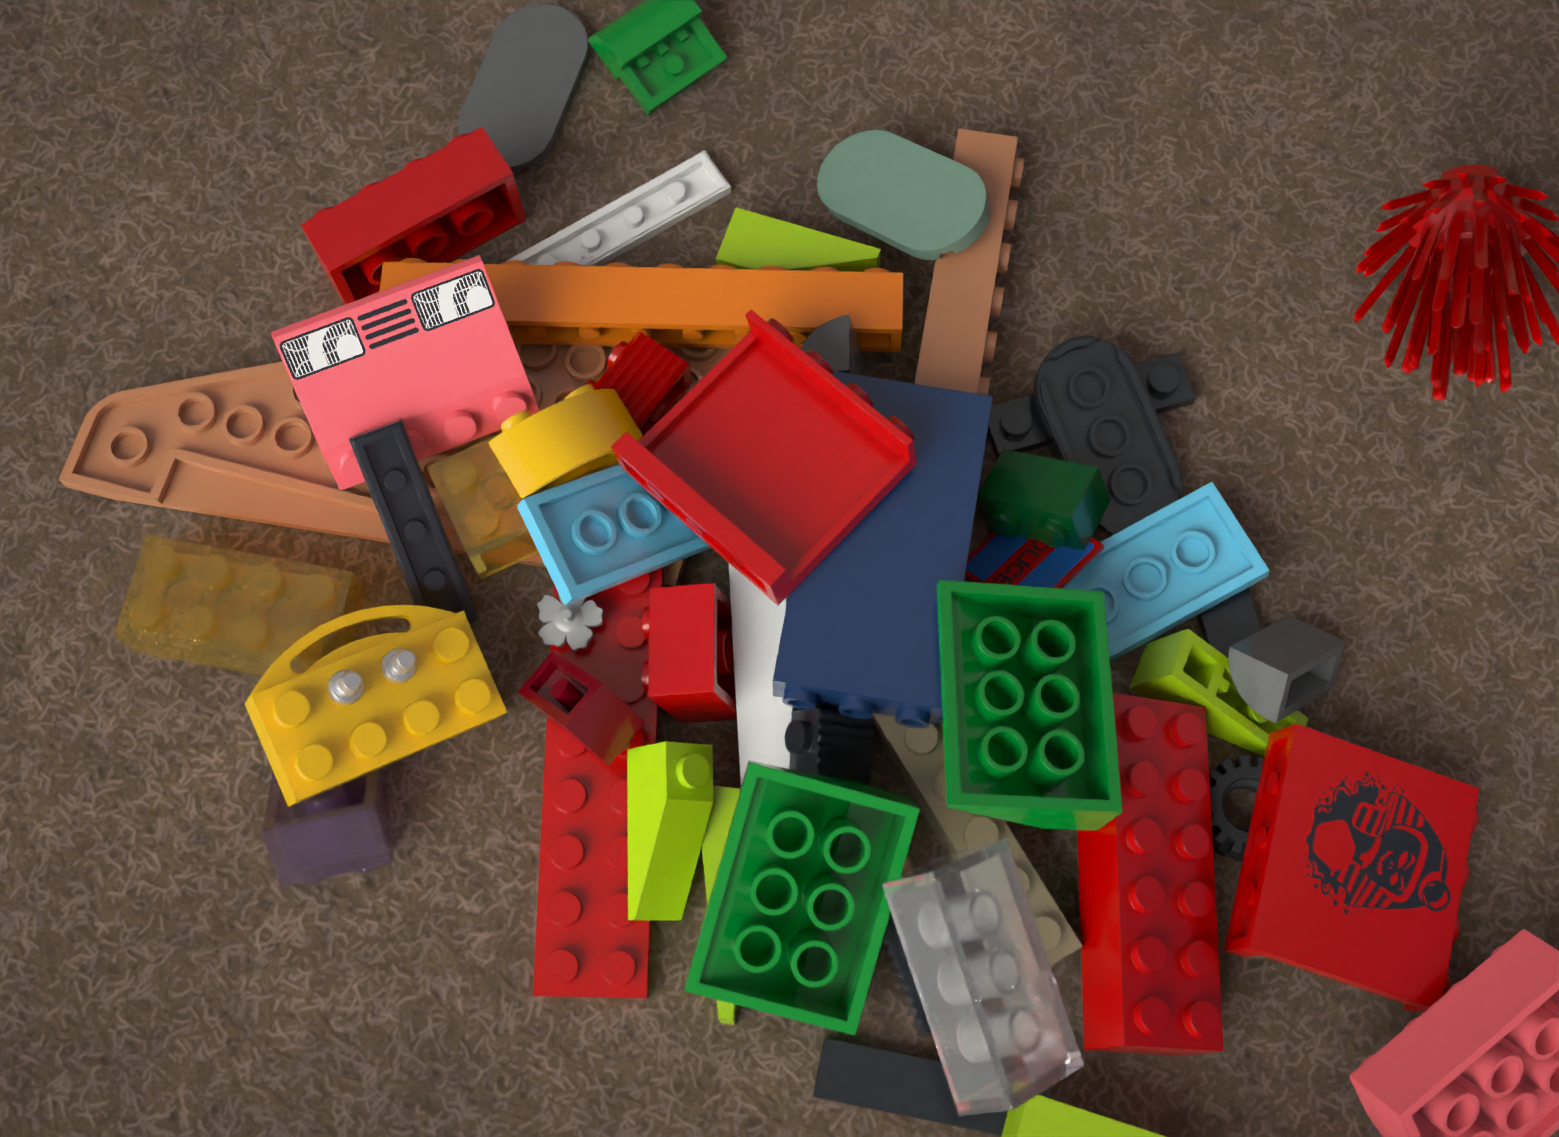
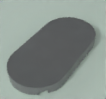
M544 3L524 6L510 13L497 27L462 107L457 125L458 136L469 134L483 127L513 174L522 172V169L528 168L532 164L534 166L548 156L554 146L589 59V44L586 30L577 16L563 7Z

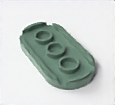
M884 130L863 131L840 142L824 159L817 176L819 197L835 218L911 256L923 260L942 259L940 254L950 251L957 254L967 249L981 236L990 219L991 205L989 204L988 191L981 177L973 169Z

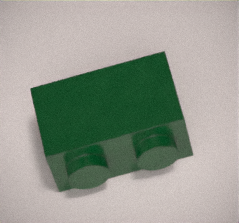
M1006 449L1002 450L977 495V502L991 531L1004 537L1019 536L1041 541L1045 545L1054 548L1065 546L1083 551L1111 502L1099 467Z

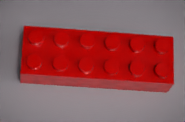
M1112 693L1122 813L1098 831L1077 830L1080 933L1083 946L1081 948L1084 1050L1167 1056H1189L1224 1052L1206 708L1203 706Z

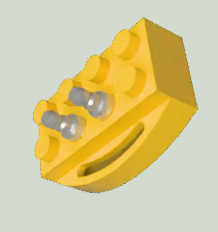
M389 605L362 609L337 617L318 626L297 640L277 658L261 677L245 702L247 711L288 807L486 724L507 713L464 610L453 613L437 608L415 605ZM386 618L407 619L410 623V629L407 632L368 636L337 648L319 659L303 673H294L290 668L291 661L306 648L343 628L362 622Z

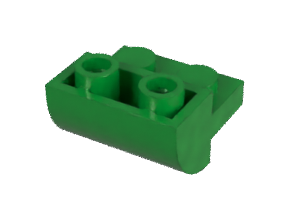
M644 0L591 35L588 40L617 81L621 78L647 116L723 65L727 60V56L699 18L702 10L694 0Z

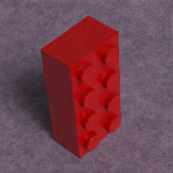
M480 127L469 134H461L453 138L447 146L425 158H417L410 161L402 170L388 178L364 186L356 195L338 205L321 209L312 219L302 223L301 227L324 272L346 305L380 292L383 262H400L406 258H417L427 263H450L525 222L526 217L513 172L484 128Z

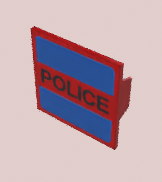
M993 532L968 556L965 578L977 583L1063 589L1105 547L1104 544L1092 537L1083 551L1065 546L1054 548L1045 545L1041 541L1019 536L1004 537Z

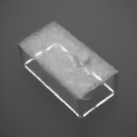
M1007 839L952 852L882 883L959 1116L1014 1110L1084 1066L1059 993L1057 981L1051 970Z

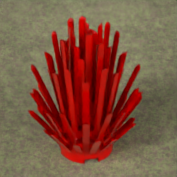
M1463 165L1449 169L1442 173L1441 179L1431 180L1422 184L1428 190L1385 203L1380 209L1390 211L1417 204L1379 224L1376 232L1395 228L1372 244L1363 254V256L1367 257L1360 261L1356 267L1357 274L1364 271V277L1375 273L1409 241V246L1355 311L1353 320L1355 323H1358L1386 288L1408 265L1386 312L1387 316L1382 323V330L1387 334L1396 325L1384 357V363L1387 368H1390L1395 360L1418 295L1422 289L1401 369L1404 373L1410 374L1413 369L1417 370L1419 368L1428 334L1427 356L1433 355L1430 378L1433 384L1432 396L1440 401L1445 400L1447 397L1452 361H1454L1453 374L1464 375L1467 373V379L1472 382L1475 381V387H1479L1483 382L1491 383L1496 379L1493 316L1501 392L1508 391L1512 386L1508 344L1509 319L1517 346L1521 348L1523 354H1526L1530 348L1524 309L1532 340L1539 346H1542V335L1536 316L1537 313L1541 322L1547 325L1555 343L1559 346V324L1524 257L1527 251L1559 293V268L1542 250L1543 248L1559 264V236L1532 217L1530 212L1550 221H1559V217L1554 211L1525 199L1539 201L1549 198L1546 194L1539 190L1520 187L1519 184L1513 185L1507 178L1497 174V168L1486 165Z

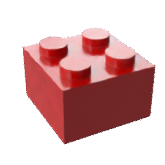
M715 583L650 588L649 607L644 608L642 613L643 633L646 640L649 641L648 661H644L641 667V681L644 692L679 723L737 720L731 601Z

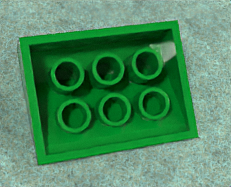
M939 580L937 583L947 807L1044 829L1098 831L1122 813L1104 592Z
M748 761L684 991L855 1035L920 808L910 797L847 780Z

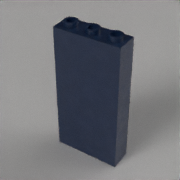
M833 371L832 375L847 386L852 382L863 389L871 398L874 404L873 408L886 419L893 415L909 427L915 437L913 441L917 464L788 595L773 675V696L782 697L784 704L794 708L814 709L817 703L839 707V713L852 718L869 719L875 713L895 717V722L902 726L927 728L929 723L940 724L943 716L937 583L939 580L964 582L993 396Z

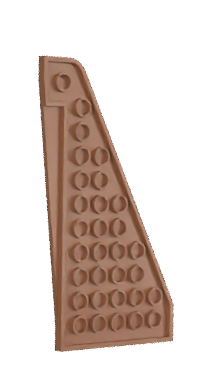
M515 344L540 411L563 401L571 392L583 386L589 380L597 382L608 369V358L616 347ZM664 347L668 348L671 353L677 354L680 359H684L690 366L692 383L689 389L685 390L684 395L679 398L678 402L731 349ZM283 361L124 390L105 397L95 404L85 416L58 479L67 488L113 500L390 543L366 481L340 491L319 448ZM502 430L418 461L454 553L546 567L517 508L522 498L488 444L489 441L503 433ZM687 558L664 566V587L679 586Z

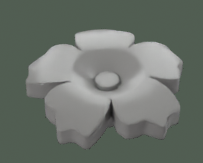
M544 595L542 601L537 603L540 610L539 619L543 623H547L538 632L539 636L543 638V642L546 645L562 647L567 640L574 652L586 649L588 642L594 636L589 628H595L603 624V610L597 607L593 600L585 602L586 598L564 605L560 595L561 603L552 596Z

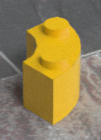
M587 384L571 392L563 401L531 415L529 410L514 414L500 426L503 433L489 441L488 444L523 499L617 465L619 462L611 446L626 431L637 441L643 435L614 389L595 390L592 384Z

